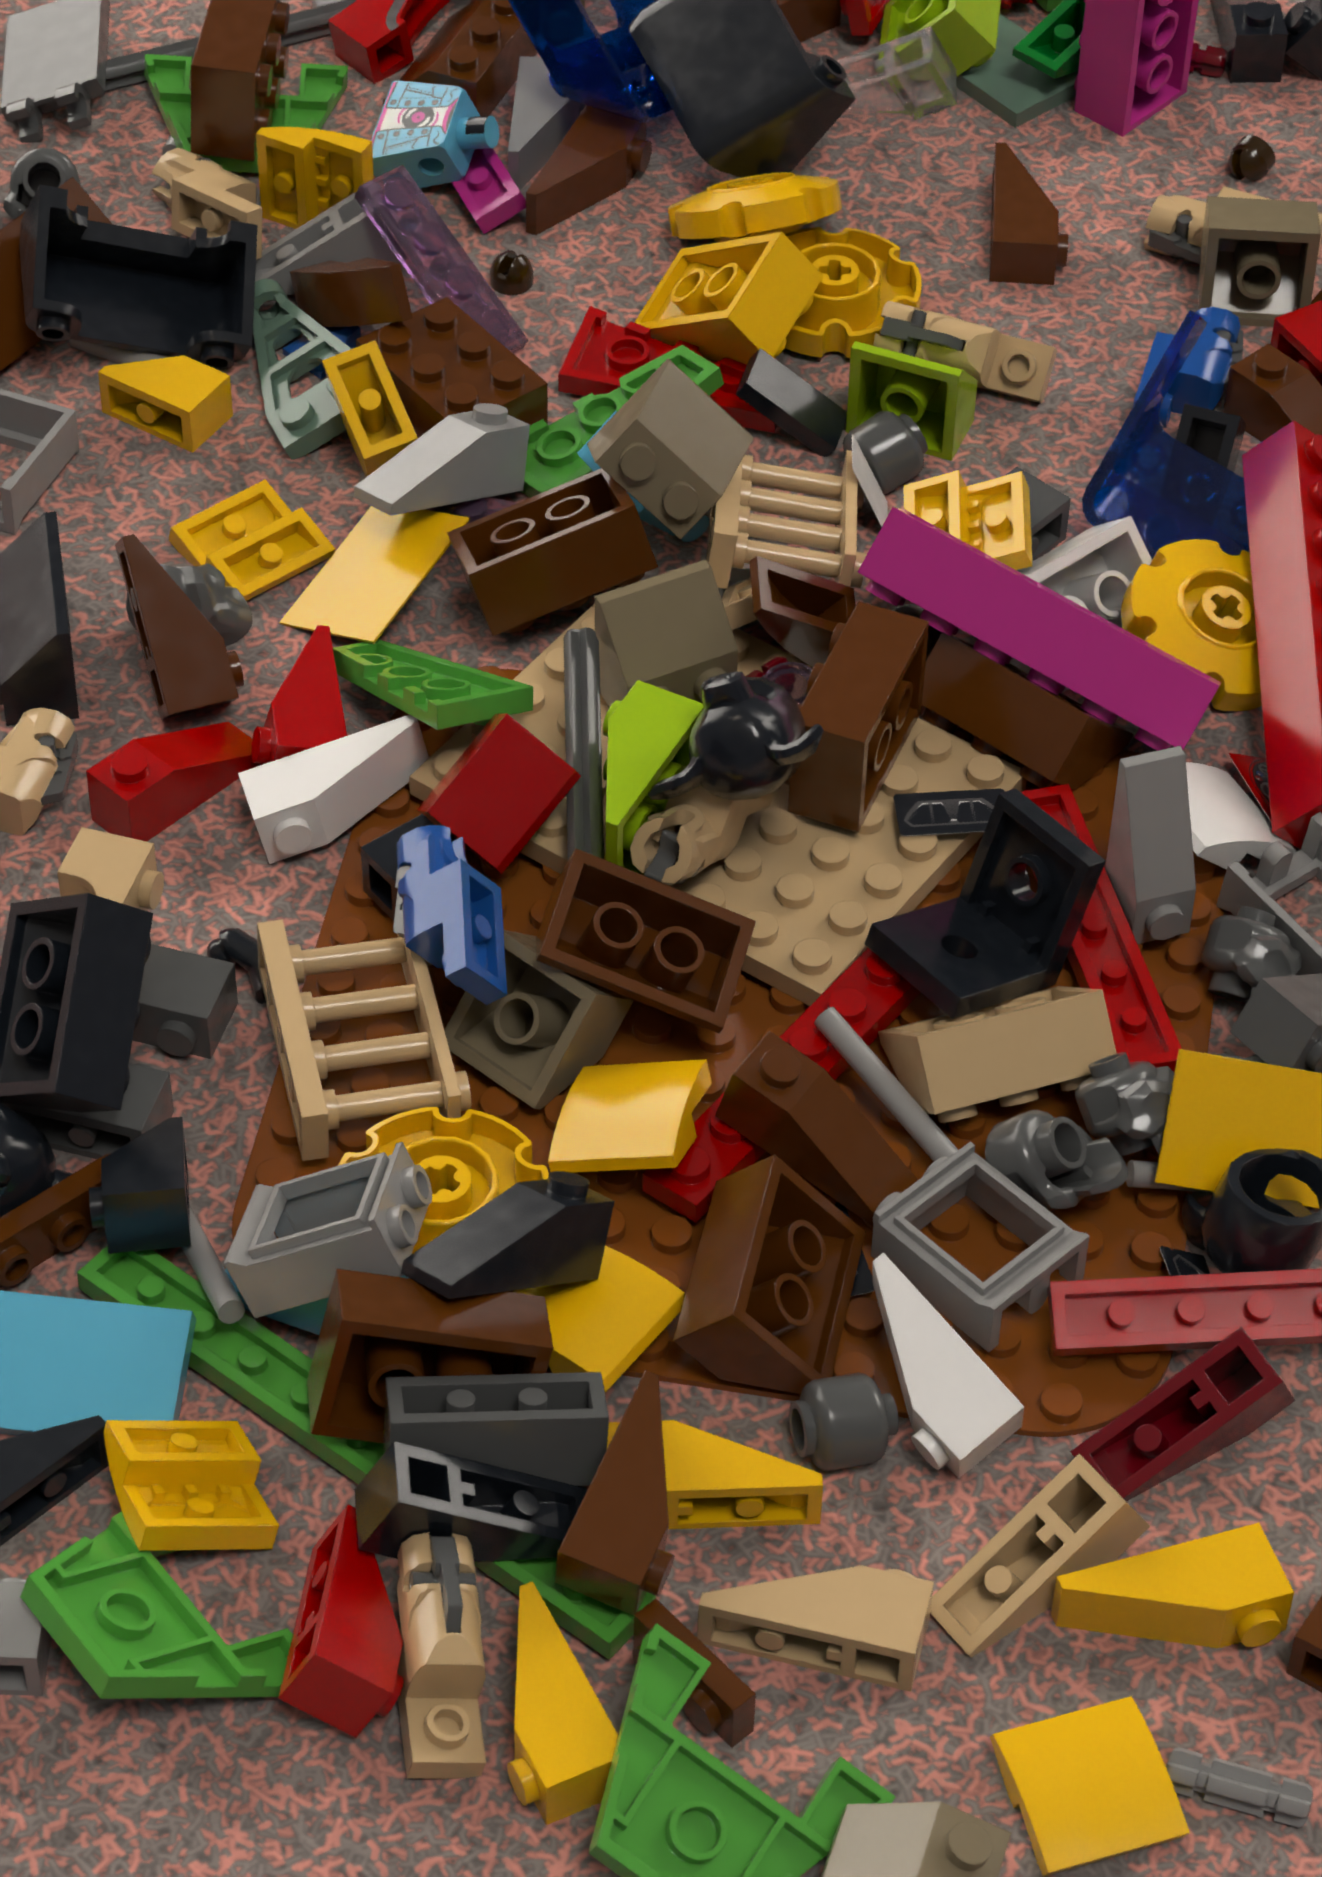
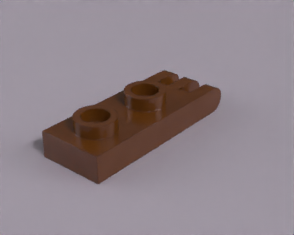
M109 1154L98 1158L0 1217V1288L3 1286H14L22 1282L34 1267L59 1252H69L76 1249L86 1240L90 1233L98 1229L92 1228L89 1187L101 1186V1159Z

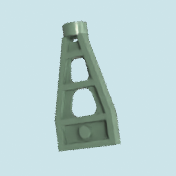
M272 279L255 281L253 335L265 414L291 460L309 454L344 432L346 428L328 378L295 398L291 396L290 383L320 365L322 360L348 351L351 348L293 304L277 281ZM269 300L276 301L270 309L259 311L260 306L264 302ZM303 334L309 342L279 361L275 350Z

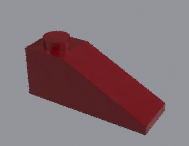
M1241 1326L1070 1452L1074 1457L1080 1454L1128 1501L1248 1436L1292 1404L1295 1399L1283 1380Z

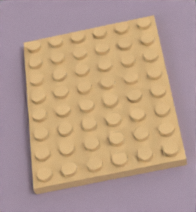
M612 586L607 592L612 591V590H615V589H618V588H621V587H614V586ZM595 603L513 679L514 681L533 686V711L510 716L565 762L563 637L570 629L580 630L587 627L595 631ZM738 628L732 630L738 648L737 671L743 672L744 676L755 670L763 672L762 665L775 657H784L790 666L796 668L798 673L795 687L788 693L797 703L803 704L806 698L809 676L813 667L795 656L790 657L789 653ZM600 694L604 860H606L607 781L603 779V768L607 758L608 737L603 734V723L609 706ZM918 718L859 832L788 812L789 785L784 784L775 791L770 807L747 816L737 845L728 857L710 864L695 877L687 878L683 884L668 886L755 920L756 923L741 970L810 1006L868 948L864 943L872 923L913 911L983 836L984 832L902 836L899 832L893 796L895 794L999 788L1004 791L1012 789L1024 791L1027 780L1020 776V767L995 755L983 754L971 747V743ZM469 723L458 730L409 776L410 794L425 801L485 725ZM566 796L520 851V853L560 874L568 862Z

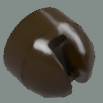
M1246 135L1241 138L1231 151L1228 160L1230 172L1238 180L1246 177L1249 181H1257L1264 177L1274 166L1276 157L1273 149L1266 141L1258 136Z
M511 250L499 254L494 259L490 269L491 287L496 292L504 295H520L530 290L533 286V268L529 258L523 254L517 256L516 252Z

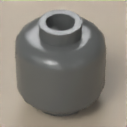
M880 411L851 430L843 439V450L846 456L847 450L852 451V434L855 436L884 495L891 493L917 476L924 468L923 454L928 451V445L917 424L906 414L902 413L897 416L893 412ZM843 459L842 461H840V466H841V469H842V470H843V466H844V461H845V459Z
M852 1373L812 1380L803 1387L799 1400L793 1401L789 1409L790 1431L798 1455L801 1457L808 1456L811 1462L823 1471L868 1465L879 1461L885 1455L889 1436L896 1435L899 1428L898 1411L893 1396L890 1393L882 1394L874 1379L864 1373Z

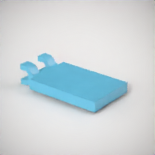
M0 1290V1434L18 1436L97 1415L105 1421H179L196 1325L195 1315L192 1311Z

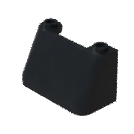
M656 0L644 7L629 24L631 36L692 146L706 163L721 172L741 178L768 173H790L856 100L845 81L847 74L844 68L828 55H822L820 58L805 52L776 0Z
M40 184L21 219L19 239L25 324L29 329L35 331L39 338L55 342L71 339L169 357L185 355L217 370L229 369L235 362L242 360L252 347L258 225L231 220L228 224V233L225 235L207 238V229L196 227L188 239L88 220L87 206L77 205L74 211L70 210L67 206L68 189Z

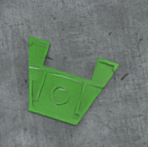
M145 54V78L169 133L175 142L176 148L179 147L191 152L192 57ZM301 63L299 95H280L277 110L272 109L271 127L321 129L347 88L348 66ZM257 153L254 161L200 155L211 159L227 171L258 173Z
M122 1511L111 1518L108 1528L91 1540L84 1536L28 1575L20 1596L100 1699L279 1697L293 1636L292 1632L286 1628L227 1645L155 1558L180 1550L139 1551L128 1529Z
M656 1623L642 1640L588 1854L620 1877H800L829 1854L839 1821L847 1804L892 1803L896 1796L840 1756L830 1765L798 1817L673 1727L674 1719L711 1665V1662Z

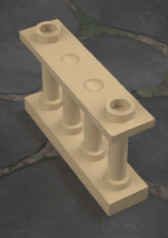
M846 451L841 476L753 462V456L744 455L722 497L710 508L706 561L712 568L718 588L728 589L732 567L743 569L744 563L750 564L749 561L756 556L813 575L835 578L834 582L849 587L861 588L863 575L858 573V570L866 557V553L857 551V508H862L865 494L852 469V451ZM751 485L837 499V501L754 488ZM750 511L834 524L836 527L753 514ZM748 537L835 551V554L749 540Z
M283 919L257 923L258 969L302 1161L329 1157L328 1130L339 1129L340 1121L397 1114L425 1107H438L442 1116L446 1118L461 1117V1111L471 1109V1092L467 1073L465 1070L455 1072L428 970V966L432 964L407 948L404 938L398 935L397 938L301 950L300 944H288ZM397 963L402 964L407 985L320 997H312L311 991L300 992L298 983L305 982V976ZM414 1010L419 1033L326 1046H324L322 1039L311 1041L309 1031L316 1030V1023ZM425 1058L432 1082L340 1095H336L334 1089L323 1090L321 1080L327 1079L328 1072Z

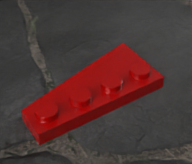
M589 306L558 373V391L586 396L590 393L594 395L608 394L621 387L620 377L680 345H684L700 356L702 355L699 352L698 346L679 340L672 346L651 338V329L630 321L624 328L608 322L607 312ZM727 357L717 362L707 359L720 367L724 384L712 393L710 397L742 427L775 433L778 425L735 394L747 365Z

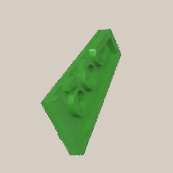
M680 345L620 377L621 387L608 394L594 395L590 393L572 403L574 412L550 425L544 419L530 425L523 491L520 492L531 498L593 472L577 452L606 420L632 397L667 358L709 396L724 384L720 367L684 345Z
M380 639L375 644L361 642L333 647L337 675L436 730L469 723L486 725L495 714L508 713L513 715L533 711V686Z

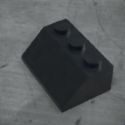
M56 511L44 512L0 553V705H4L6 726L17 725L24 712L32 708L41 707L59 711L70 719H79L68 605Z
M90 893L11 903L0 964L1 1103L79 1113L121 1110L123 1095L127 1090L130 1079L128 1064L134 1029L138 1024L141 1012L139 997L144 967L151 952L150 931L153 913Z

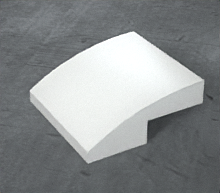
M1186 762L1193 851L1197 856L1227 870L1230 864L1235 861L1240 862L1247 853L1261 859L1265 849L1276 841H1280L1292 854L1296 851L1289 842L1272 833V823L1228 772L1205 764Z

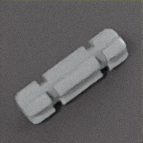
M1174 1748L1171 1752L1166 1769L1176 1793L1193 1797L1195 1790L1205 1793L1203 1801L1259 1817H1263L1265 1810L1275 1813L1273 1821L1297 1828L1303 1827L1306 1823L1313 1799V1788L1309 1784L1284 1777L1283 1784L1272 1781V1773L1215 1757L1213 1764L1202 1762L1203 1754L1183 1748Z

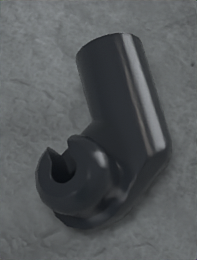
M240 928L221 930L219 938L212 940L207 947L208 957L235 963V966L237 964L248 971L256 1001L259 1004L266 1003L258 969L257 939Z

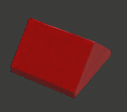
M508 713L495 714L417 811L420 814H424L434 825L450 827V833L455 839L463 836L465 848L502 874L579 780L581 775Z

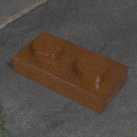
M654 1599L634 1614L632 1656L635 1664H637L642 1640L656 1623L710 1661L711 1665L684 1704L683 1709L689 1720L698 1730L705 1734L715 1731L733 1748L754 1731L756 1693L657 1599Z

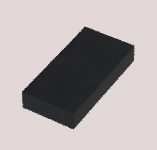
M760 348L749 359L735 394L819 456H829L838 445L846 423L847 411Z

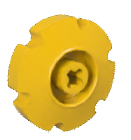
M780 172L720 182L711 185L698 194L670 205L667 209L672 236L679 237V239L692 240L714 239L718 243L776 232H783L786 235L800 230L806 224L838 212L842 209L838 179Z
M821 227L802 229L785 235L824 276L812 295L813 302L810 308L796 320L786 336V349L813 357H823L827 352H840L846 358H850L851 347L855 341L873 346L875 334H880L884 322L881 313L888 301L920 308L922 280L919 269L914 262L900 260V247L886 238L854 228H844L839 233H828L823 231Z
M1204 539L1182 540L1159 548L1150 565H1140L1126 589L1121 605L1122 628L1221 682L1211 701L1214 709L1221 711H1246L1261 707L1262 699L1250 552L1242 550L1239 555H1230L1222 551L1217 541Z
M425 1107L406 1111L377 1123L366 1131L367 1150L358 1153L346 1152L338 1164L339 1166L383 1152L387 1156L391 1155L396 1143L403 1142L413 1163L422 1166L426 1171L432 1187V1201L428 1206L419 1232L418 1241L414 1246L412 1254L516 1183L545 1180L549 1176L546 1166L532 1164V1142L526 1135L508 1122L473 1109L466 1110L465 1114L459 1118H446L439 1113L438 1107Z

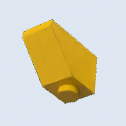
M376 340L322 360L347 434L367 477L418 439Z
M185 355L107 365L98 371L103 413L192 453L233 416L230 375Z

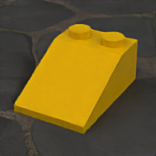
M783 232L683 248L675 257L634 323L650 328L651 338L672 346L679 340L698 346L699 352L704 358L715 361L727 357L747 365L749 359L760 348L773 358H776L784 350L787 344L786 336L796 320L810 308L813 302L812 295L824 276Z

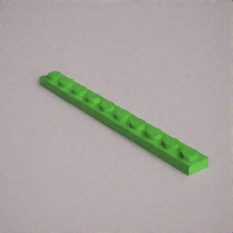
M106 1246L77 1272L79 1289L95 1301L192 1311L196 1317V1325L188 1366L357 1484L364 1479L384 1454L383 1443L311 1434L307 1379L312 1359L245 1313L235 1323H223L217 1316L201 1283L154 1250L108 1254V1247ZM557 1557L474 1562L477 1568L517 1596H519V1587L533 1581L555 1622L609 1660L634 1635L633 1615L555 1583ZM647 1592L638 1611L656 1599V1596Z

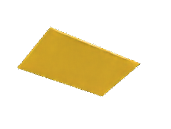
M371 506L279 623L313 632L317 625L329 626L330 634L333 636L375 644L451 545L447 532L466 525L470 520L469 517L425 509L390 516Z
M1179 1049L1155 1176L1156 1183L1214 1192L1231 1162L1244 1153L1258 1149L1304 1150L1322 1159V1073ZM1276 1175L1269 1181L1264 1193L1274 1199L1294 1200L1306 1207L1319 1208L1318 1199L1306 1183L1293 1176Z

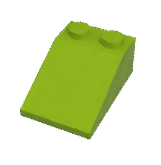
M637 680L622 701L616 700L609 707L603 723V734L608 737L607 758L603 768V779L607 781V861L644 875L632 864L630 847L637 830L647 822L650 815L664 811L668 800H650L648 793L655 784L682 772L690 763L689 737L697 717L704 709L703 703Z

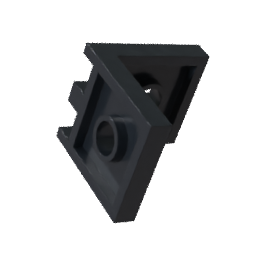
M1012 789L999 793L959 897L872 923L864 944L951 1019L1056 985L1106 860L1019 790ZM1027 865L1032 868L1037 877L1038 888L1036 893L1030 889L1031 883L1026 871Z

